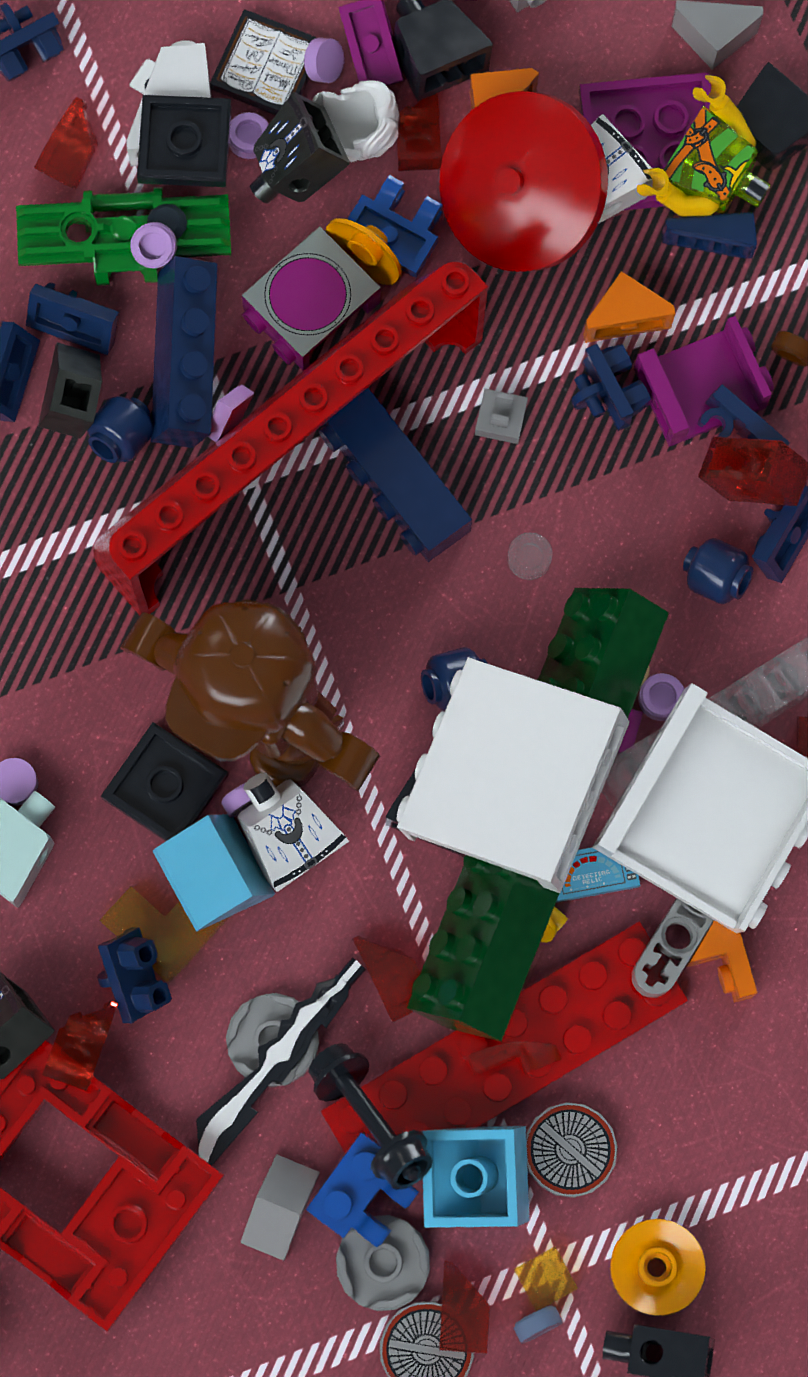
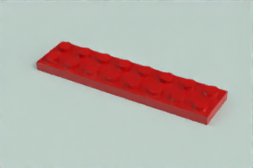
M639 921L521 991L502 1041L456 1030L363 1085L361 1088L396 1135L411 1130L424 1131L480 1127L682 1006L688 999L677 981L668 992L657 998L641 995L635 989L631 973L634 965L651 940ZM654 947L653 952L659 953L656 947ZM662 957L651 969L645 967L642 969L648 975L645 983L651 987L657 982L665 983V980L660 976L666 964ZM345 1097L320 1111L345 1154L361 1132L366 1133L377 1142Z

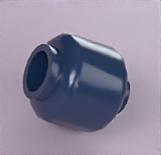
M121 396L109 398L95 414L94 422L87 430L88 442L94 453L109 463L132 461L148 443L153 434V423L150 419L148 407L136 398L128 399Z
M716 538L706 540L699 548L693 546L687 553L683 563V571L688 572V588L694 593L722 605L731 602L734 598L737 600L742 598L751 583L754 572L753 567L749 566V557L743 550Z
M467 647L430 657L426 669L421 672V686L427 701L431 705L436 704L438 708L446 711L451 699L450 686L452 679L458 670H463L467 658L469 657L487 663L484 658L479 659L476 653Z

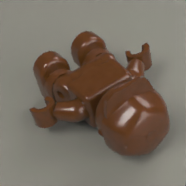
M248 599L239 602L215 604L210 606L200 616L189 634L176 632L170 625L159 618L142 612L120 646V649L132 653L142 660L153 664L160 671L167 670L175 675L166 703V721L173 733L218 760L234 761L250 752V764L254 774L267 773L275 787L291 779L300 788L313 777L318 767L321 766L342 779L349 787L359 791L380 758L379 753L367 743L350 733L342 732L344 727L343 717L339 715L334 716L337 709L317 690L315 684L317 668L302 628L290 618L289 614H286L274 605Z

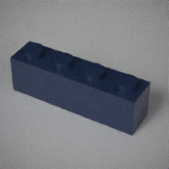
M175 256L158 272L152 423L154 430L151 442L194 448L211 434L218 263Z
M369 388L365 389L321 425L322 428L319 430V434L323 441L333 452L339 449L349 461L345 466L351 477L359 486L362 487L364 484H367L376 496L372 499L375 507L387 521L393 518L401 527L403 532L400 533V537L413 555L416 556L421 553L426 561L430 562L471 532V517Z

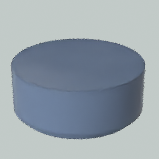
M551 1305L521 1319L514 1324L513 1329L520 1343L523 1344L561 1325L563 1321L556 1307Z

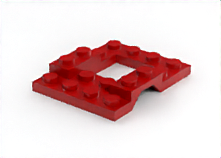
M45 1040L4 1079H0V1161L46 1101L119 1157L62 1233L0 1187V1249L28 1268L74 1307L109 1332L224 1178V1175Z

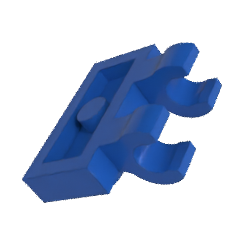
M389 175L376 198L372 200L362 194L347 219L365 227L372 225L380 229L388 239L387 244L399 260L402 271L417 278L438 244V236L430 231L436 226L443 213L440 210L442 204L427 196L411 222L392 211L401 201L405 190L402 189L404 187L402 181Z
M361 1132L308 1205L306 1211L342 1238H346L351 1229L354 1228L362 1237L378 1248L392 1230L365 1211L377 1193L382 1189L390 1198L406 1209L414 1201L419 1191L413 1186L396 1190L393 1189L386 1179L375 1177L370 1169L371 1161L382 1147L366 1133Z

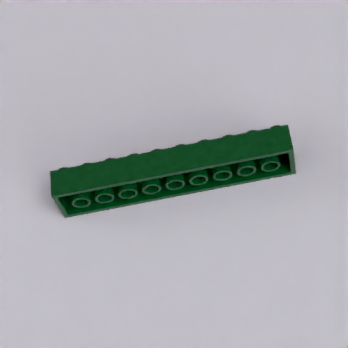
M574 588L572 595L564 606L563 618L555 637L548 646V655L537 680L620 707L628 719L669 612L630 588ZM465 855L462 871L455 888L448 896L446 911L438 931L430 941L429 953L422 971L413 984L412 996L407 1009L448 1029L502 1041L559 893L542 887L533 878Z

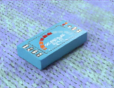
M594 848L578 850L556 903L640 887L639 875Z

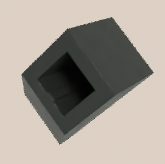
M57 342L38 427L81 439L93 424L102 385L100 354Z

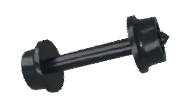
M344 1043L327 1047L313 1059L309 1066V1074L315 1082L314 1093L319 1100L325 1102L345 1097L382 1148L374 1156L370 1168L376 1178L386 1179L393 1189L396 1190L406 1189L416 1184L429 1172L433 1163V1159L426 1149L427 1139L425 1135L418 1130L406 1131L396 1135L359 1086L369 1071L370 1063L363 1054L354 1053Z

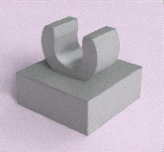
M484 388L475 435L518 444L528 397Z

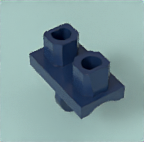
M7 2L0 5V14L2 16V19H0V35L8 30L11 35L0 40V73L8 82L29 70L19 52V49L30 43L34 45L43 63L63 53L64 48L56 30L60 23L54 12L21 28V23L33 17L29 7L26 5L13 12Z
M594 344L585 349L587 357L582 361L593 385H591L586 374L577 376L574 381L580 392L572 397L571 402L575 410L589 407L593 417L598 418L606 413L600 402L602 400L615 427L620 431L630 426L634 415L649 406L651 397L641 380L622 389L615 377L630 370L632 366L630 357L623 344L603 350L599 348L598 344Z
M130 927L124 930L118 937L98 945L105 970L97 975V980L100 987H111L123 1023H134L171 1001L172 997L168 984L156 979L152 967L156 963L158 956L154 941L143 938L140 927Z

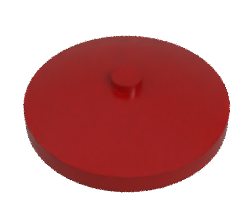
M517 91L500 94L482 102L471 110L451 135L445 148L440 168L441 203L447 222L455 237L469 253L480 261L506 271L526 272L547 269L574 255L588 241L596 229L605 207L608 190V170L605 154L593 127L570 104L551 95L537 92Z

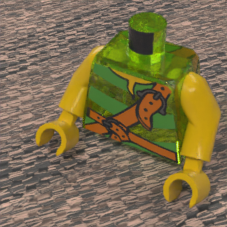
M705 75L706 80L711 84L709 95L702 88L694 87V98L698 101L710 103L709 109L704 106L701 108L665 169L651 168L643 170L645 174L651 176L653 181L652 187L647 184L637 185V192L640 195H655L658 202L682 217L710 216L715 212L725 213L735 196L758 208L771 184L750 173L758 156V151L755 148L756 140L741 112L731 99L725 95L726 85L723 79L717 76Z

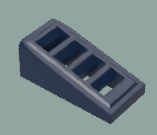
M751 212L667 218L661 235L662 244L746 259L753 258L757 247L754 213Z

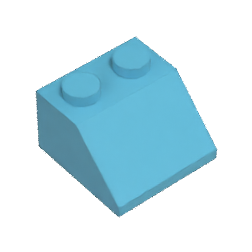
M526 1126L469 1127L421 1131L427 1139L426 1149L433 1159L432 1167L423 1177L424 1227L520 1226L530 1221Z

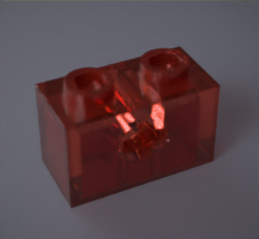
M713 437L698 478L728 501L797 506L808 478V462L780 440Z

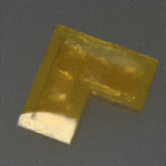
M130 887L99 921L116 937L130 927H140L143 938L153 940L158 953L156 963L152 965L153 970L169 984L230 917L196 932L180 901L164 917L134 888Z

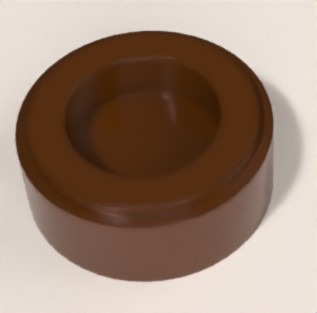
M778 331L771 344L773 352L793 364L807 367L808 341L793 333Z

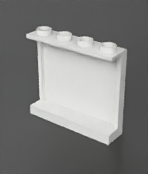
M468 657L463 670H458L452 679L450 686L451 699L446 711L440 712L435 720L432 731L434 739L428 754L424 753L417 763L415 769L416 782L410 796L404 797L397 812V821L399 823L397 828L409 840L415 841L416 837L533 878L542 887L561 893L629 725V720L620 707Z
M691 683L681 693L592 848L737 934L745 932L747 927L755 929L768 907L767 904L762 902L771 886L777 889L781 885L791 865L785 862L793 846L800 849L808 838V758L705 698L708 692Z

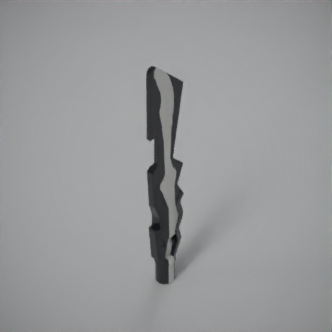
M353 957L333 979L317 983L311 998L296 1003L290 1019L281 1020L278 1036L258 1047L259 1067L196 1119L199 1157L211 1166L257 1115L258 1112L251 1107L272 1082H284L308 1050L315 1032L322 1024L327 1029L349 997V990L352 988V985L366 970Z

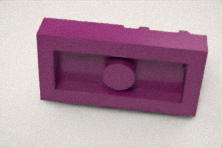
M359 0L338 7L358 81L383 82L386 86L406 81L384 0Z

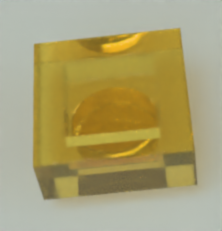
M555 1246L513 1269L535 1311L578 1289Z

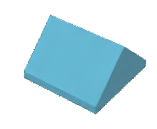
M228 814L207 815L153 850L158 863L196 932L275 895L272 886L261 872L251 848L234 817L230 818Z

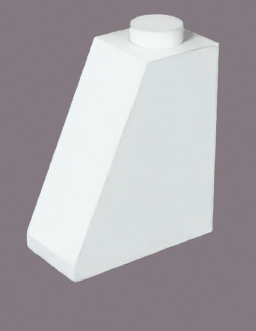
M185 40L175 42L171 46L161 47L144 95L211 98L205 43L196 44L193 41ZM142 100L126 140L130 166H138Z

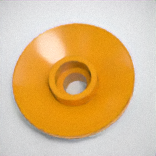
M343 218L330 221L325 232L376 283L391 285L397 282L402 274L401 265L394 252L388 246L386 235L380 229L372 225L365 227Z
M649 1219L631 1226L620 1236L612 1251L610 1273L619 1296L633 1309L648 1315H669L688 1306L698 1295L705 1278V1259L700 1244L686 1228L665 1219ZM653 1258L662 1260L665 1266L664 1273L659 1277L652 1276L647 1269L649 1261Z

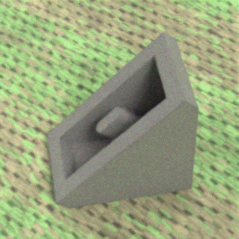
M676 0L672 28L713 70L758 33L763 16V7Z
M276 1154L257 1194L240 1243L284 1261L320 1172Z

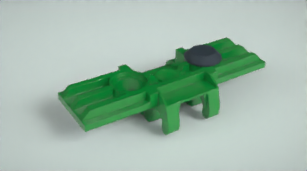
M154 187L153 192L93 195L92 190L83 191L82 202L16 205L18 265L32 266L93 262L97 286L110 285L112 272L140 271L144 276L145 283L158 282L157 268L142 266L135 260L131 252L133 234L139 227L150 222L162 223L173 231L177 240L175 256L185 258L231 255L228 194L164 198L163 187ZM153 209L149 215L95 218V212ZM81 224L85 225L86 231L91 235L85 241L74 242L68 238L67 231L71 225Z

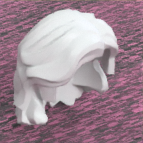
M360 81L358 84H354L353 87L340 90L341 95L322 91L314 96L313 102L325 107L349 162L380 157L393 146L398 138V107L394 93L383 82Z

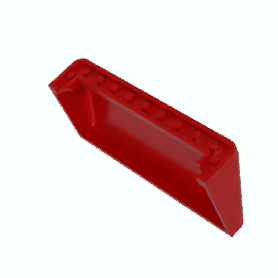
M461 262L446 263L406 286L233 427L221 439L212 444L97 539L93 549L94 559L100 571L139 616L142 612L151 614L160 606L159 600L155 595V583L163 575V572L155 561L420 344L425 342L433 352H436L442 345H455L460 347L461 351L466 355L482 342L488 286L471 267Z

